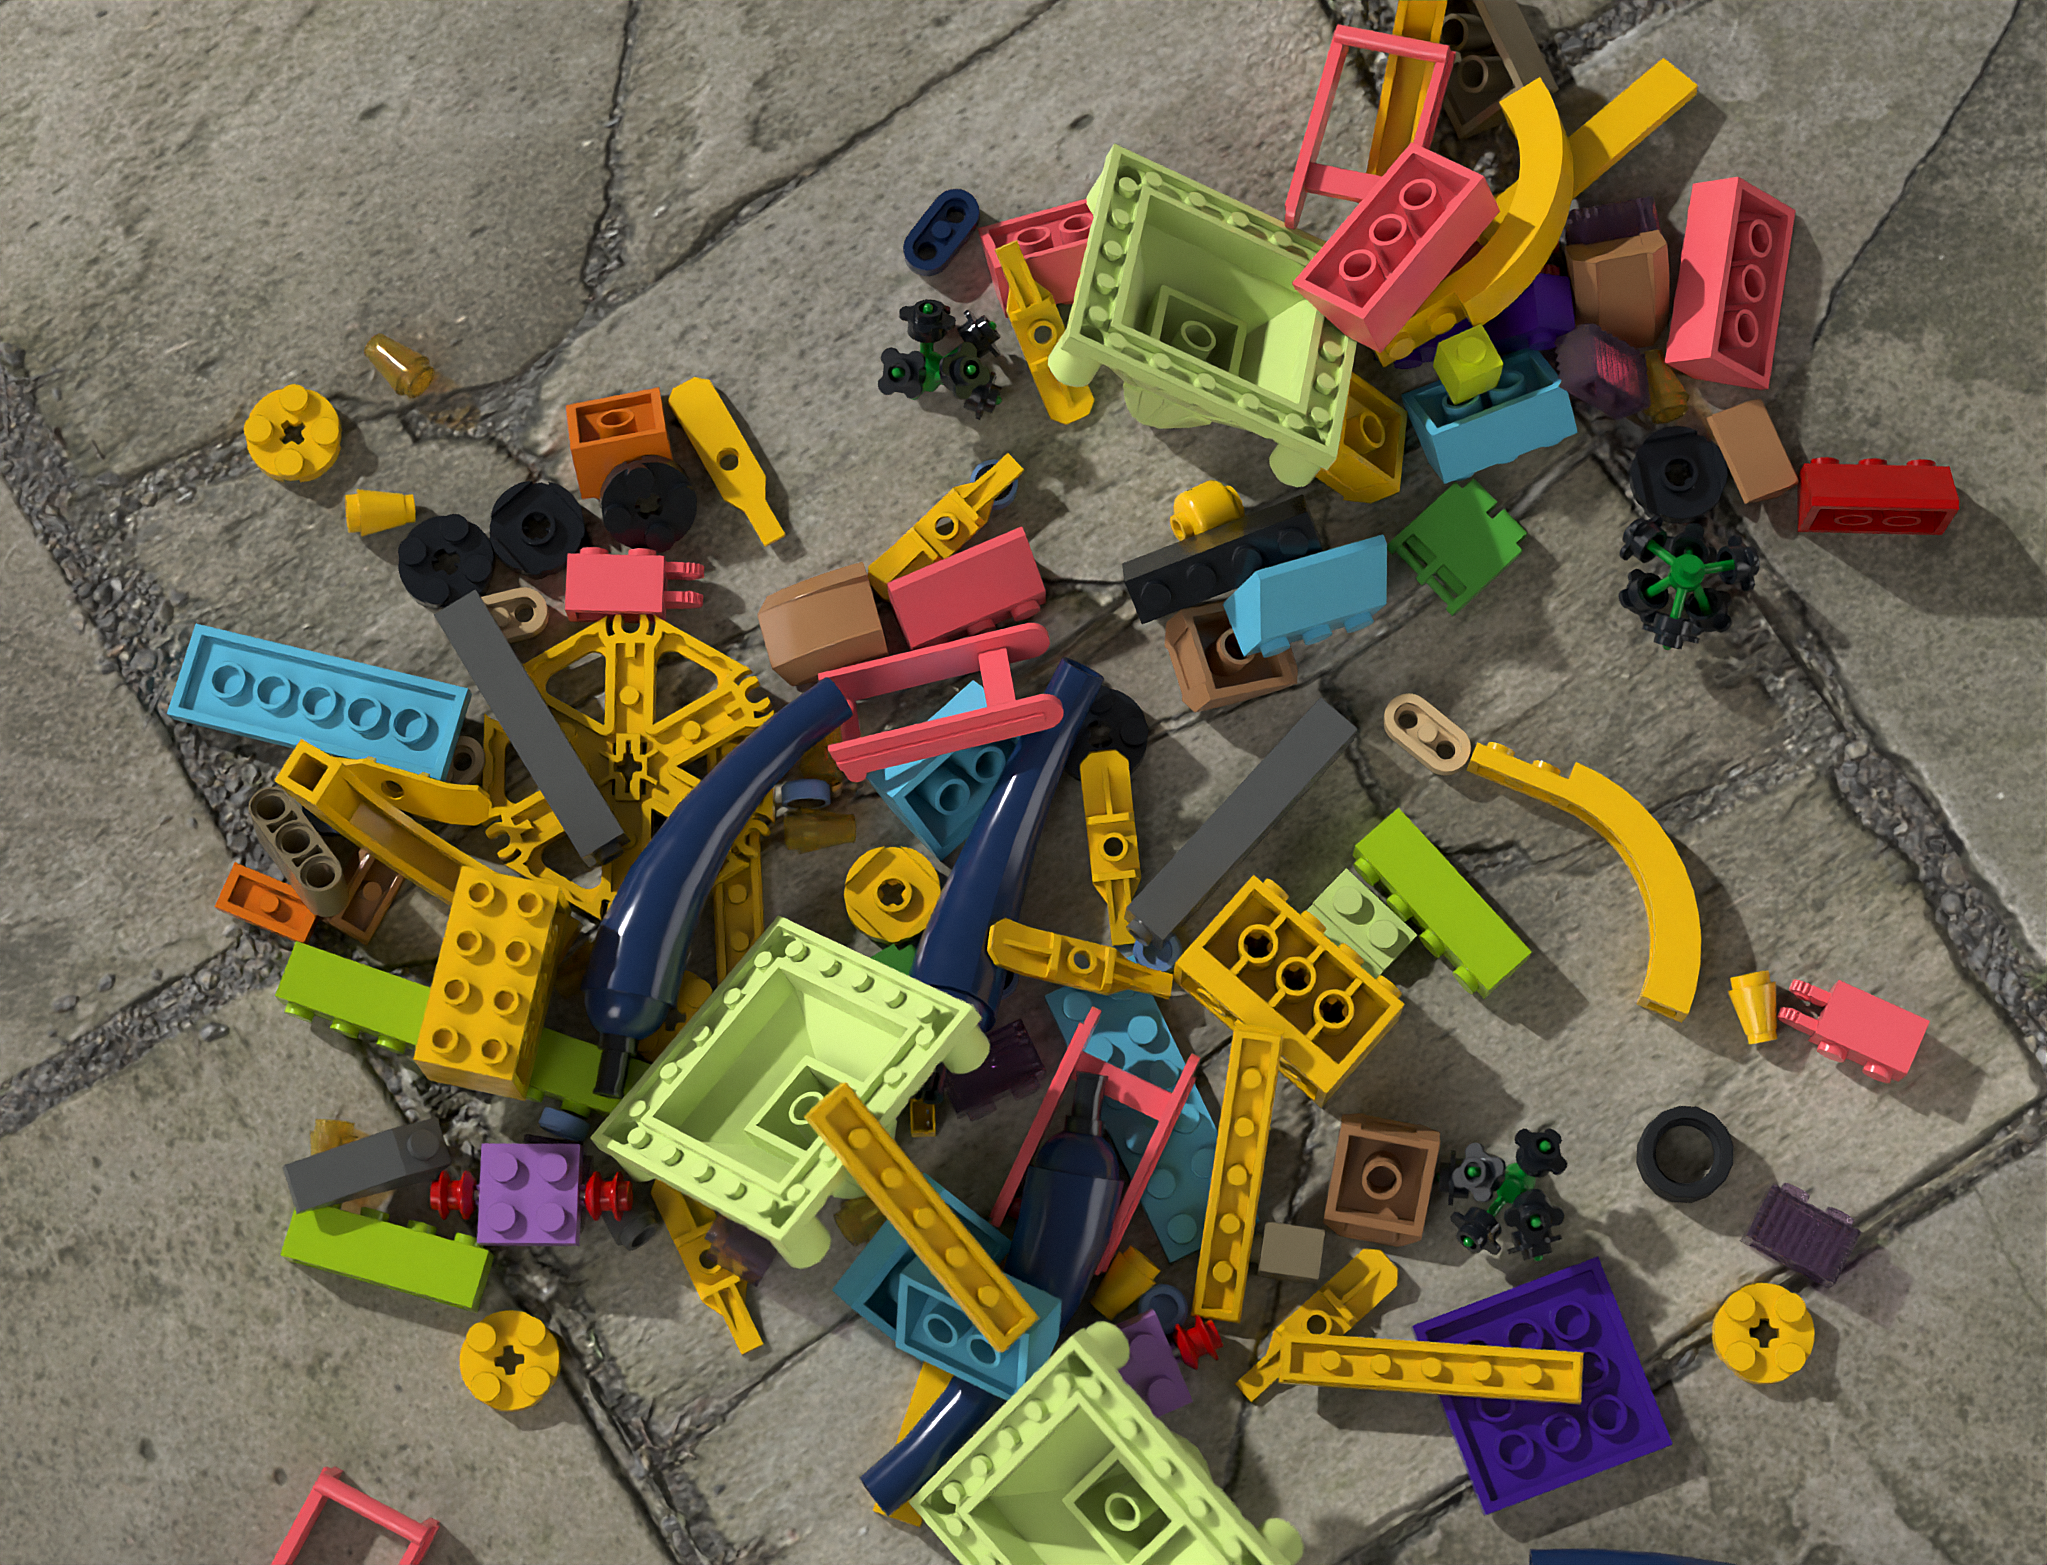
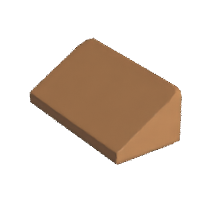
M1761 399L1750 400L1706 418L1745 504L1777 498L1797 485L1798 477Z
M357 847L343 871L349 891L348 904L339 914L331 917L320 916L319 920L367 946L406 878L360 847Z

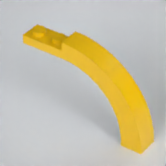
M1399 0L1392 35L1439 43L1448 0ZM1393 54L1388 55L1366 170L1367 174L1383 176L1410 143L1414 142L1435 62Z
M1540 77L1499 102L1508 125L1518 140L1520 151L1519 180L1507 215L1489 242L1462 268L1439 283L1381 353L1373 350L1383 368L1396 360L1407 357L1414 349L1435 336L1448 332L1455 324L1465 318L1468 319L1473 327L1479 324L1484 325L1514 302L1533 282L1556 247L1566 224L1572 201L1574 183L1573 158L1569 139L1553 99Z
M303 739L299 741L274 780L292 798L331 828L449 906H452L462 865L495 872L407 816L363 783L342 762ZM572 916L570 917L559 965L584 927L579 920Z
M1477 742L1466 771L1574 815L1591 826L1618 852L1638 885L1649 927V961L1645 981L1636 1004L1682 1023L1689 1014L1698 982L1701 962L1700 919L1694 890L1685 866L1673 843L1659 823L1641 803L1622 787L1599 772L1578 762H1575L1567 779L1559 776L1561 771L1549 763L1534 760L1530 764L1515 758V752L1502 744L1488 742L1487 746Z

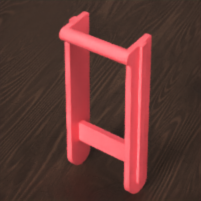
M1337 24L1286 199V228L1294 230L1297 228L1307 193L1360 203L1382 177L1316 163L1349 46L1435 62L1413 142L1430 150L1456 57V52L1451 51L1449 45Z
M1025 623L818 673L819 681L829 677L836 684L853 713L851 718L840 725L842 742L828 745V751L836 761V766L840 771L844 772L851 782H861L866 778L868 772L1055 727L1061 722L1064 715L1061 701L1056 696L1050 694H1039L1016 700L1010 667L1011 663L1035 658L1047 651L1050 645L1047 629L1037 623ZM981 671L987 707L861 737L856 705L857 700Z
M1092 1007L1084 1023L1079 1022L989 1217L992 1218L990 1224L998 1228L1007 1216L1018 1219L1021 1199L1017 1198V1195L1026 1178L1028 1164L1032 1165L1071 1079L1077 1080V1071L1108 1076L1104 1095L1158 1120L1159 1123L1116 1212L1109 1243L1094 1273L1099 1275L1101 1271L1106 1273L1196 1082L1197 1077L1194 1074L1201 1057L1194 1054L1190 1055L1173 1093L1085 1052L1102 1013V1010Z
M325 1466L271 1565H293L328 1498L411 1541L399 1565H420L440 1528L438 1525L439 1521L430 1517L424 1522L419 1523L340 1481L339 1478L343 1470L336 1466L332 1468Z

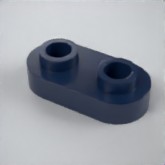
M962 189L944 191L935 199L906 236L903 245L904 259L907 266L914 273L921 276H934L941 273L975 232L979 224L980 214L978 202L972 194ZM952 212H960L965 216L964 220L960 223H952L947 217ZM924 248H932L936 251L935 257L929 260L921 258L919 253Z

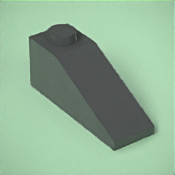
M435 1117L391 1128L291 1162L282 1168L296 1213L300 1214L433 1180L441 1174L442 1170L448 1168L452 1162L438 1118Z

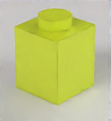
M1482 324L1438 342L1433 367L1454 406L1497 387L1504 365Z

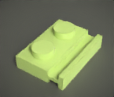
M1347 868L1306 910L1326 927L1327 930L1323 935L1337 947L1341 943H1345L1356 951L1364 960L1361 967L1375 979L1417 938V934Z

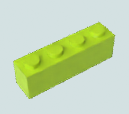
M1397 808L1355 845L1352 856L1357 860L1353 864L1357 873L1369 885L1373 886L1377 882L1390 896L1386 900L1390 909L1402 921L1406 922L1408 919H1411L1423 932L1419 938L1424 946L1435 957L1439 958L1444 955L1456 968L1452 972L1454 978L1468 993L1473 994L1477 991L1485 999L1528 961L1532 951L1400 808Z
M342 1203L297 1214L294 1208L280 1254L287 1261L478 1313L494 1255L489 1250L483 1249V1246L477 1243L476 1237L456 1233L453 1241L435 1236L437 1227L409 1220L407 1227L388 1223L390 1215L385 1212L361 1207L360 1213L355 1214L341 1210Z

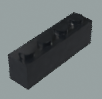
M1302 494L1122 563L1123 576L1141 624H1145L1237 589L1258 570L1323 552L1320 535Z

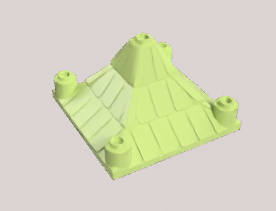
M1114 143L1106 156L1102 173L1086 197L1087 205L1094 218L1088 236L1067 329L1048 357V366L1058 381L1065 385L1084 387L1091 382L1101 365H1106L1124 381L1123 389L1127 410L1138 422L1158 429L1191 428L1210 425L1211 422H1216L1250 431L1267 439L1271 438L1274 442L1278 443L1269 457L1270 467L1277 479L1286 485L1304 487L1310 484L1321 468L1328 470L1337 458L1357 341L1344 335L1292 285V282L1324 246L1326 241L1298 228L1295 230L1286 228L1285 222Z
M778 915L593 1133L590 1139L601 1151L613 1156L634 1181L645 1182L656 1178L665 1182L674 1189L693 1197L698 1202L711 1209H715L722 1215L769 1239L792 1267L799 1269L807 1268L818 1263L830 1248V1233L816 1216L826 1203V1199L830 1196L843 1199H857L866 1196L867 1193L803 1116L840 1083L847 1082L894 1139L897 1125L895 1118L909 1101L908 1099L916 1094L934 1072L937 1064L942 1062L951 1073H968L977 1069L985 1061L989 1054L990 1044L986 1035L977 1025L982 1018L972 1005Z
M1097 1322L1086 1330L1082 1328L1075 1333L909 1501V1504L962 1565H1295L1303 1555L1304 1546L1296 1528L1282 1519L1270 1518L1255 1529L1248 1520L1243 1518L1240 1510L1218 1486L1214 1485L1207 1461L1203 1458L1200 1450L1186 1438L1167 1429L1158 1418H1155L1151 1409L1129 1385L1125 1384L1117 1371L1129 1359L1130 1348L1128 1341L1121 1330L1107 1322Z

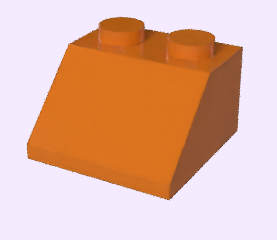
M659 387L566 405L571 454L582 500L589 498L600 499V490L604 480L617 465L625 461L629 464L635 460H642L641 456L659 455L673 460Z

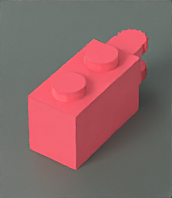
M598 547L580 549V554H567L565 611L570 622H597L608 616L610 623H613L615 615H622L624 623H640V614H646L651 624H656L654 615L666 621V609H695L703 606L702 594L694 591H667L668 580L693 581L704 577L705 566L700 563L666 562L664 556L657 555L655 550L646 548L630 549L628 555L609 554L607 549Z
M1796 979L1792 981L1789 988L1792 994L1801 1000L1821 1007L1822 1010L1816 1020L1796 1009L1781 1007L1777 1019L1796 1030L1810 1035L1808 1041L1818 1045L1817 1052L1836 1062L1844 1063L1846 1058L1864 1066L1862 1072L1865 1075L1883 1083H1890L1891 1079L1899 1082L1907 1075L1930 1023L1929 1020L1841 980H1838L1833 985L1830 992Z

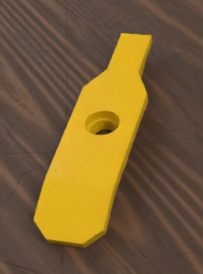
M1017 240L994 249L1009 285L1006 312L1050 419L1063 425H1068L1088 416L1094 402L1089 386L1073 387L1065 385L1056 379L1048 366V357L1066 330L1052 294L1033 280ZM1042 325L1048 326L1051 330L1050 338L1043 343L1037 342L1034 338L1035 330Z
M693 377L673 388L668 405L682 426L723 500L746 514L764 547L785 537L783 529L766 501V476L709 379ZM726 455H734L739 462L735 469L728 471L720 466L721 459Z
M1007 453L976 482L952 488L892 547L868 566V579L872 590L884 602H890L887 583L954 555L988 522L994 500L1025 470ZM942 518H950L954 523L953 531L948 535H940L937 532V523Z
M1116 749L1090 751L1079 765L1092 883L1107 903L1112 946L1134 944L1136 939L1127 931L1126 926L1129 923L1124 919L1126 907L1132 902L1141 881L1129 762ZM1117 838L1122 842L1123 850L1120 855L1112 857L1106 854L1104 843L1107 839Z
M371 756L365 759L334 757L342 762L363 783L399 810L439 822L476 826L489 817L490 794L480 786L446 783L430 778L429 773L421 772L420 774H415L378 763L376 758Z
M1007 918L1001 919L990 926L987 952L996 966L1013 973L1105 996L1129 989L1166 999L1171 997L1173 974L1154 970L1129 961L1114 947L1031 928ZM1075 954H1081L1087 959L1089 963L1087 969H1081L1075 964Z
M655 1178L650 1191L651 1196L701 1301L724 1317L741 1355L764 1345L746 1308L748 1281L714 1210ZM708 1250L715 1251L719 1255L718 1264L711 1269L704 1268L700 1263L701 1255Z
M1362 1249L1335 1276L1273 1331L1267 1354L1235 1383V1386L1250 1402L1255 1400L1279 1378L1281 1333L1312 1334L1307 1328V1321L1313 1316H1320L1326 1322V1330L1321 1335H1345L1398 1286V1267L1381 1249Z

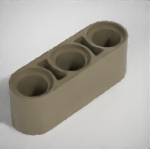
M266 787L258 790L251 797L248 810L259 842L313 914L321 917H331L339 914L349 902V891L339 861L287 792L279 787ZM274 816H280L274 820H268ZM305 849L303 852H300L298 854H292L295 851ZM324 883H331L326 887L317 888L319 885H322Z

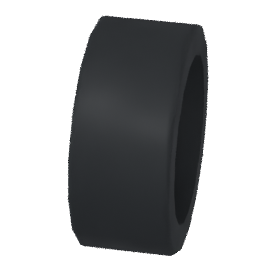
M1677 1106L1661 1112L1646 1126L1637 1144L1636 1164L1642 1180L1656 1195L1671 1202L1692 1203L1707 1198L1726 1181L1733 1165L1734 1145L1728 1129L1714 1114L1699 1107ZM1677 1126H1692L1702 1131L1710 1140L1714 1150V1162L1709 1173L1701 1180L1693 1183H1678L1669 1179L1660 1170L1656 1160V1146L1660 1137L1669 1129Z

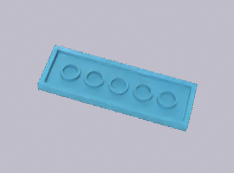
M195 624L167 715L174 720L293 749L303 739L332 757L365 759L371 756L376 758L378 763L415 774H420L421 772L429 773L430 778L445 782L472 693L465 687Z
M1134 955L1127 958L1129 961L1137 963ZM1064 986L1044 996L1067 1048L1079 1022L1084 1023L1091 1008L1096 1007L1102 1010V1013L1085 1052L1173 1093L1186 1064L1153 995L1128 989L1105 996ZM1195 1084L1140 1199V1203L1169 1264H1173L1201 1250L1218 1131ZM1104 1095L1100 1118L1102 1121H1105V1129L1131 1182L1159 1121ZM1256 1215L1255 1225L1260 1222L1258 1215Z

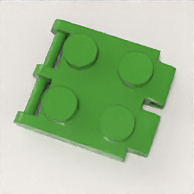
M1475 479L1471 480L1463 488L1455 482L1387 545V550L1392 555L1397 553L1418 574L1415 579L1422 586L1427 583L1448 605L1446 611L1452 617L1521 555L1522 549L1518 544L1527 536L1524 528L1505 509L1493 519L1488 515L1497 506L1498 502ZM1404 545H1406L1411 550L1412 554L1404 547ZM1418 560L1422 561L1426 565V567H1424ZM1435 575L1444 583L1445 588L1434 578Z

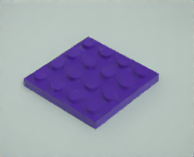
M1598 1256L1412 1325L1411 1327L1416 1341L1583 1352L1582 1396L1580 1404L1437 1395L1484 1516L1673 1445Z

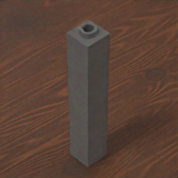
M476 589L434 614L583 861L589 867L595 863L599 866H604L620 857L624 853L622 847L631 842Z
M1320 697L1126 907L1124 919L1129 923L1126 929L1131 936L1143 946L1148 947L1152 943L1161 951L1169 940L1178 933L1354 741L1357 728Z

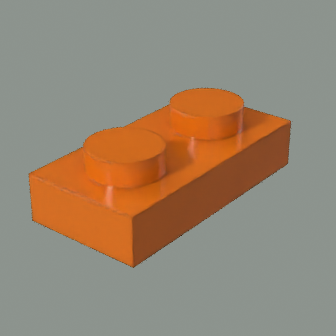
M236 862L214 906L218 911L291 941H298L307 945L320 916L313 914L306 907L291 885Z

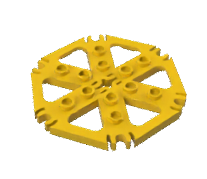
M640 614V627L634 633H626L624 631V618L622 615H615L613 619L615 634L609 636L608 630L610 619L606 616L523 664L631 841L622 847L624 853L620 857L602 866L601 883L597 887L592 889L582 888L544 865L542 860L544 849L549 844L567 835L540 790L516 804L507 799L505 794L506 750L511 741L500 723L484 713L483 750L485 753V765L483 768L482 789L490 794L489 817L482 822V825L486 827L491 822L502 819V822L490 825L485 831L486 835L490 840L497 838L501 834L509 835V845L497 852L499 858L502 861H509L515 858L519 852L522 853L513 862L504 864L507 868L528 880L560 886L568 903L601 922L606 902L609 903L607 906L608 911L630 867L654 837V812L667 819L678 803L701 781L681 768L735 737H748L776 713L775 710H772L768 715L756 718L757 715L767 713L773 705L768 697L757 703L748 701L749 692L761 685L756 676L747 677L742 680L739 686L737 685L743 677L753 674L750 668L655 615L656 625L652 636L650 635L651 623L646 614ZM676 652L716 675L718 679L716 689L656 723L657 662L663 654ZM590 653H599L606 658L604 725L549 695L546 691V683L550 676ZM615 744H616V755H614V745H615ZM629 744H631L630 753L633 755L635 763L642 766L641 771L633 773L632 780H630V793H628V784L625 776L621 772H616L617 766L625 765L626 757H629ZM643 744H647L645 755H643ZM643 782H646V795H642ZM614 783H615V795H613ZM775 786L765 795L733 842L713 887L751 866L748 862L740 860L733 854L738 849L748 858L756 859L758 856V852L754 848L746 845V837L754 831L760 832L767 837L771 834L767 825L760 820H756L755 817L767 818L775 824Z

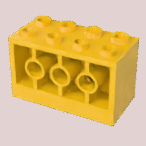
M462 865L413 1060L428 1080L513 1099L526 1100L572 913L560 886Z
M1253 875L1175 962L1173 981L1232 1032L1234 1031L1235 1023L1284 1030L1278 1072L1322 1108L1398 1022L1405 1005L1399 1000L1402 993L1384 976L1379 975L1375 979L1361 967L1364 960L1350 946L1341 943L1337 947L1323 935L1327 929L1314 915L1306 910L1300 915L1288 905L1286 901L1289 896L1274 881L1266 878L1262 882ZM1258 947L1265 951L1264 958L1250 956L1248 954L1249 948ZM1296 979L1303 984L1302 990L1288 989L1285 986L1286 980ZM1324 1011L1329 1013L1333 1011L1339 1014L1340 1023L1325 1021L1323 1019Z

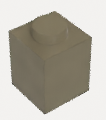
M1266 1221L1263 1234L1254 1233L1249 1262L1258 1263L1257 1276L1316 1285L1319 1278L1325 1230Z

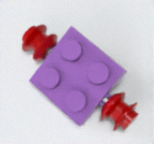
M482 1143L480 1185L477 1184L469 1170L463 1172L460 1180H451L448 1171L442 1170L439 1180H433L431 1183L430 1203L432 1210H439L442 1220L448 1218L451 1210H459L462 1218L468 1220L476 1210L477 1205H479L477 1243L481 1246H580L581 1206H586L594 1221L600 1219L603 1211H612L616 1221H621L623 1212L631 1211L633 1189L631 1181H624L621 1171L616 1172L613 1181H603L600 1172L595 1171L587 1181L586 1186L582 1185L584 1147L581 1144Z
M1153 1308L1115 1325L1126 1337L1130 1348L1129 1359L1117 1372L1121 1375L1125 1384L1129 1385L1151 1409L1155 1418L1193 1402L1177 1363L1181 1362L1179 1356L1185 1365L1198 1370V1359L1208 1354L1215 1361H1218L1216 1350L1224 1347L1213 1321L1209 1320L1203 1323L1198 1314L1195 1318V1327L1189 1330H1185L1178 1323L1175 1324L1172 1336L1175 1346L1173 1342L1168 1343Z

